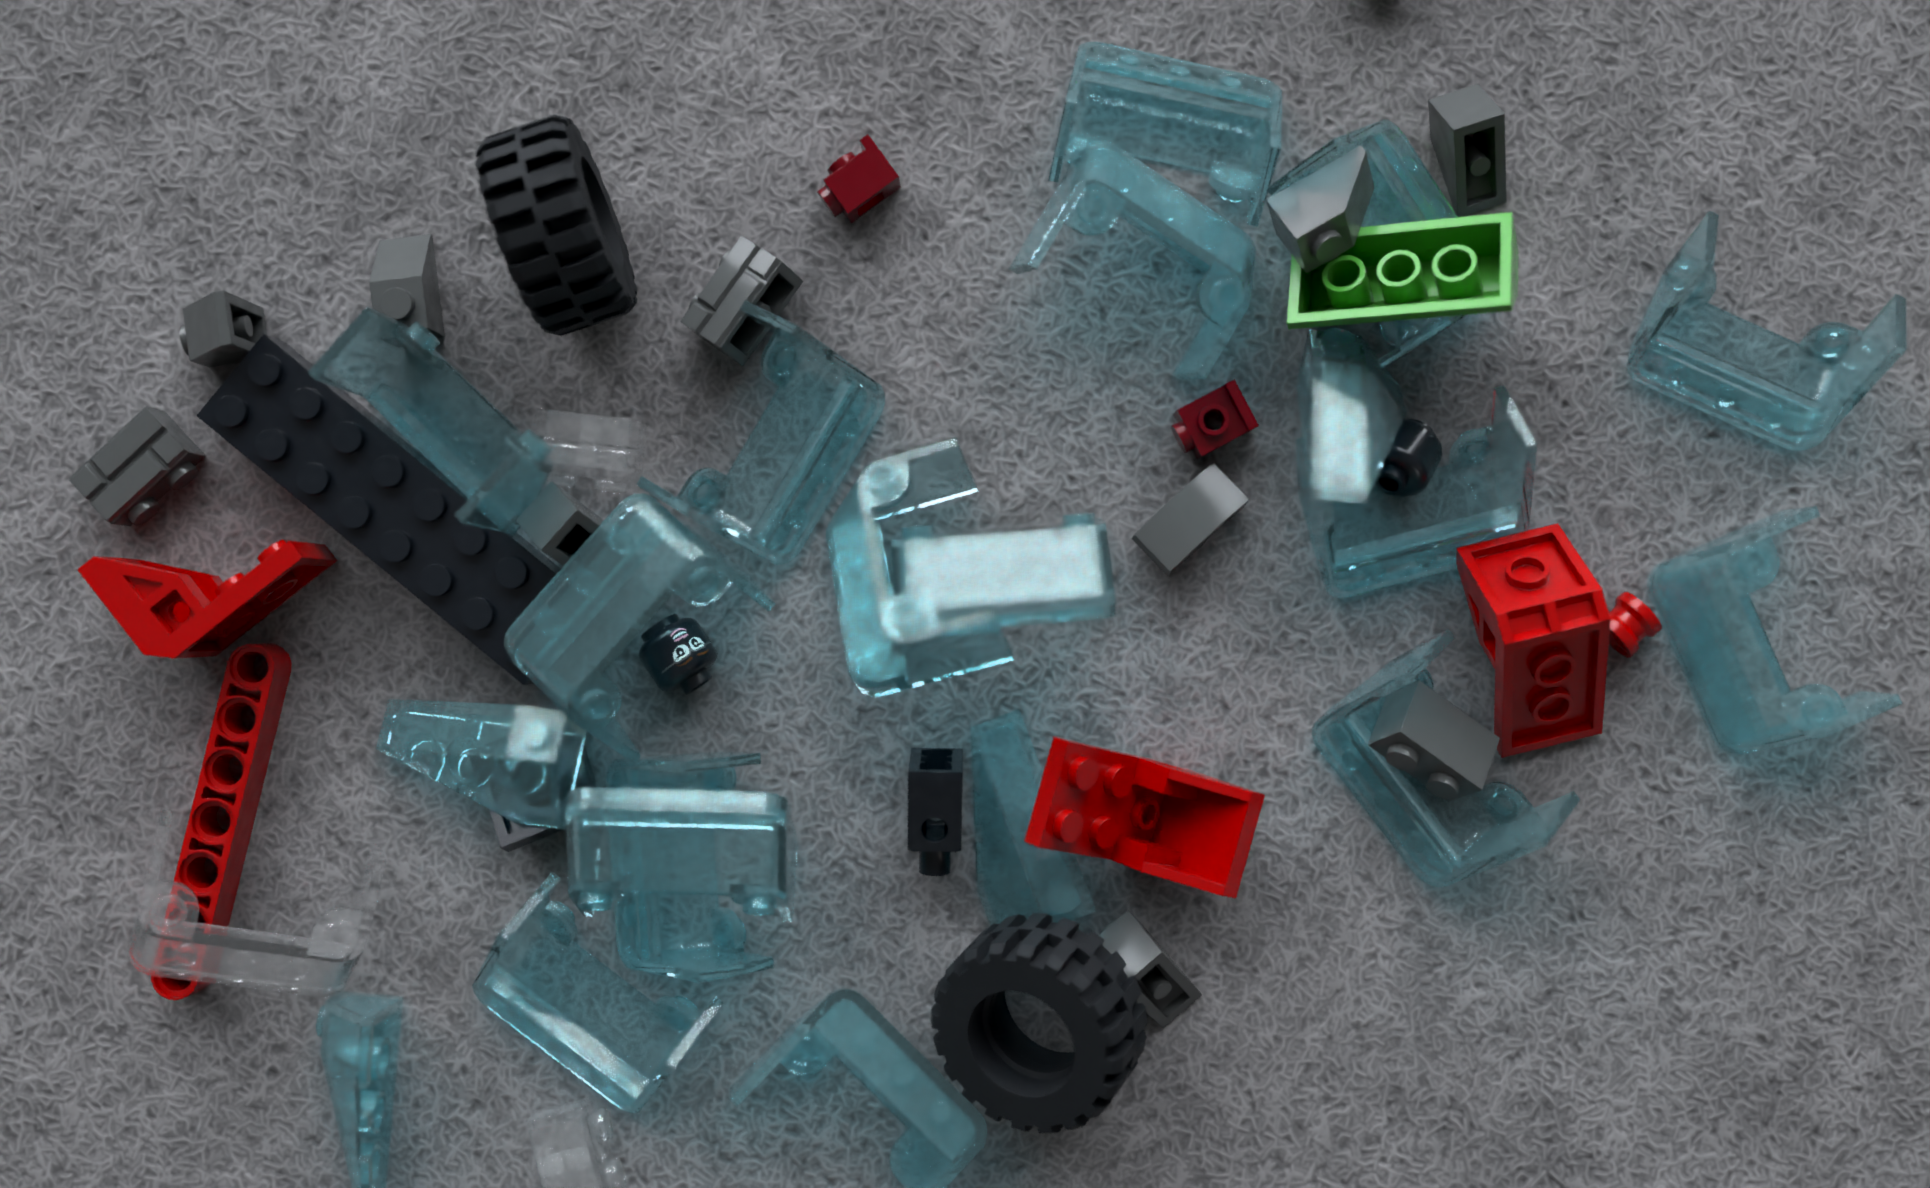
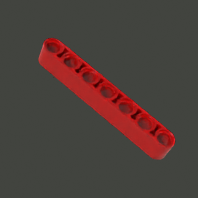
M245 644L232 652L227 662L151 971V981L154 989L160 996L168 1000H180L207 988L214 981L218 972L291 674L292 662L289 654L283 647L276 644ZM259 654H262L268 663V672L262 680L256 676L253 669L254 660ZM246 705H249L254 710L256 716L255 724L251 730H248L241 720V712ZM232 756H236L243 766V774L239 781L234 779L229 772V761ZM219 807L224 808L229 813L230 826L228 831L223 830L217 823L216 813ZM206 858L211 859L218 869V876L215 882L210 880L205 874L204 863ZM194 909L199 911L204 917L205 929L203 932L197 930L191 919ZM181 961L186 962L192 970L191 983L186 981L180 974L179 964Z

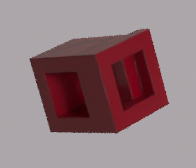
M868 134L860 139L862 152L856 156L849 152L837 159L827 170L830 175L823 180L825 186L817 191V194L834 217L843 212L851 224L901 188L898 174Z
M1234 379L1176 410L1173 415L1177 423L1171 425V429L1182 451L1187 453L1192 450L1196 458L1199 459L1247 434L1259 425ZM1212 411L1220 415L1222 424L1218 430H1210L1205 426L1203 421L1205 413Z

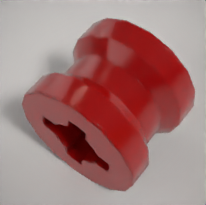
M1623 592L1615 599V607L1609 611V644L1622 656L1631 658L1638 651L1639 642L1645 637H1654L1662 630V625L1650 608L1633 594Z

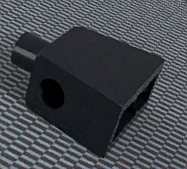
M911 748L908 768V850L919 852V872L923 875L944 876L949 874L951 869V852L961 851L963 749ZM930 818H939V819H941V820H939V821H934V820H931Z

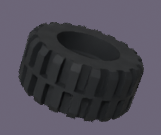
M554 114L486 137L476 151L478 158L476 160V170L480 176L478 182L481 194L484 197L489 222L493 226L496 235L495 239L500 252L505 258L509 274L513 282L516 283L520 297L525 306L529 307L535 322L540 324L541 329L545 332L563 336L628 314L637 303V287L634 282L635 276L630 264L628 249L624 242L621 227L612 207V201L607 188L604 186L600 171L591 156L586 141L582 139L578 127L573 124L570 118Z
M1032 913L1027 920L1024 915L1020 914L1006 917L1000 924L993 923L985 929L945 970L944 977L938 982L934 992L935 1004L931 1008V1025L933 1029L939 1030L933 1036L938 1056L944 1055L947 1061L944 1064V1070L952 1082L956 1079L964 1088L961 1094L971 1104L977 1101L987 1109L984 1113L985 1115L996 1121H1001L1002 1118L1011 1121V1127L1029 1132L1033 1126H1036L1039 1133H1059L1063 1127L1065 1130H1074L1085 1126L1090 1118H1097L1108 1107L1138 1064L1137 1059L1144 1051L1147 1038L1143 1028L1148 1022L1144 1003H1137L1136 1001L1142 994L1134 976L1127 977L1123 970L1127 964L1118 952L1115 951L1111 954L1102 945L1105 940L1095 932L1091 931L1087 935L1078 930L1079 923L1064 917L1058 923L1052 922V915L1043 913ZM1005 991L1029 994L1051 1007L1065 1023L1073 1041L1074 1052L1053 1051L1040 1046L1028 1038L1019 1029L1010 1015L1006 1004Z

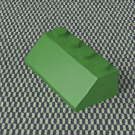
M1512 212L1360 227L1354 247L1307 274L1293 255H1291L1287 312L1288 329L1512 311L1518 296V244Z

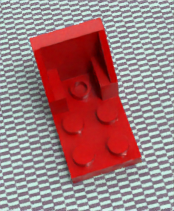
M1557 523L1456 548V565L1477 637L1495 669L1494 734L1500 738L1497 751L1501 758L1602 734L1610 616L1601 586L1560 525Z
M280 540L259 554L257 559L260 564L246 575L238 573L224 582L217 575L141 559L93 556L77 570L143 655L166 658L214 657L220 654L338 560L325 544Z
M1053 737L1024 842L1038 848L1112 860L1146 874L1220 896L1236 898L1265 795L1157 760Z

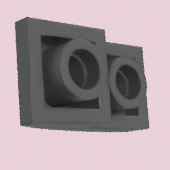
M1212 463L1133 535L1132 540L1168 576L1200 549L1213 533L1243 509L1249 498Z

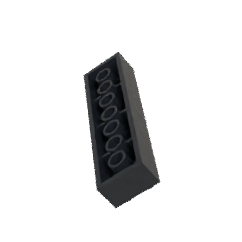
M263 334L197 414V417L523 685L539 682L603 604L286 342Z

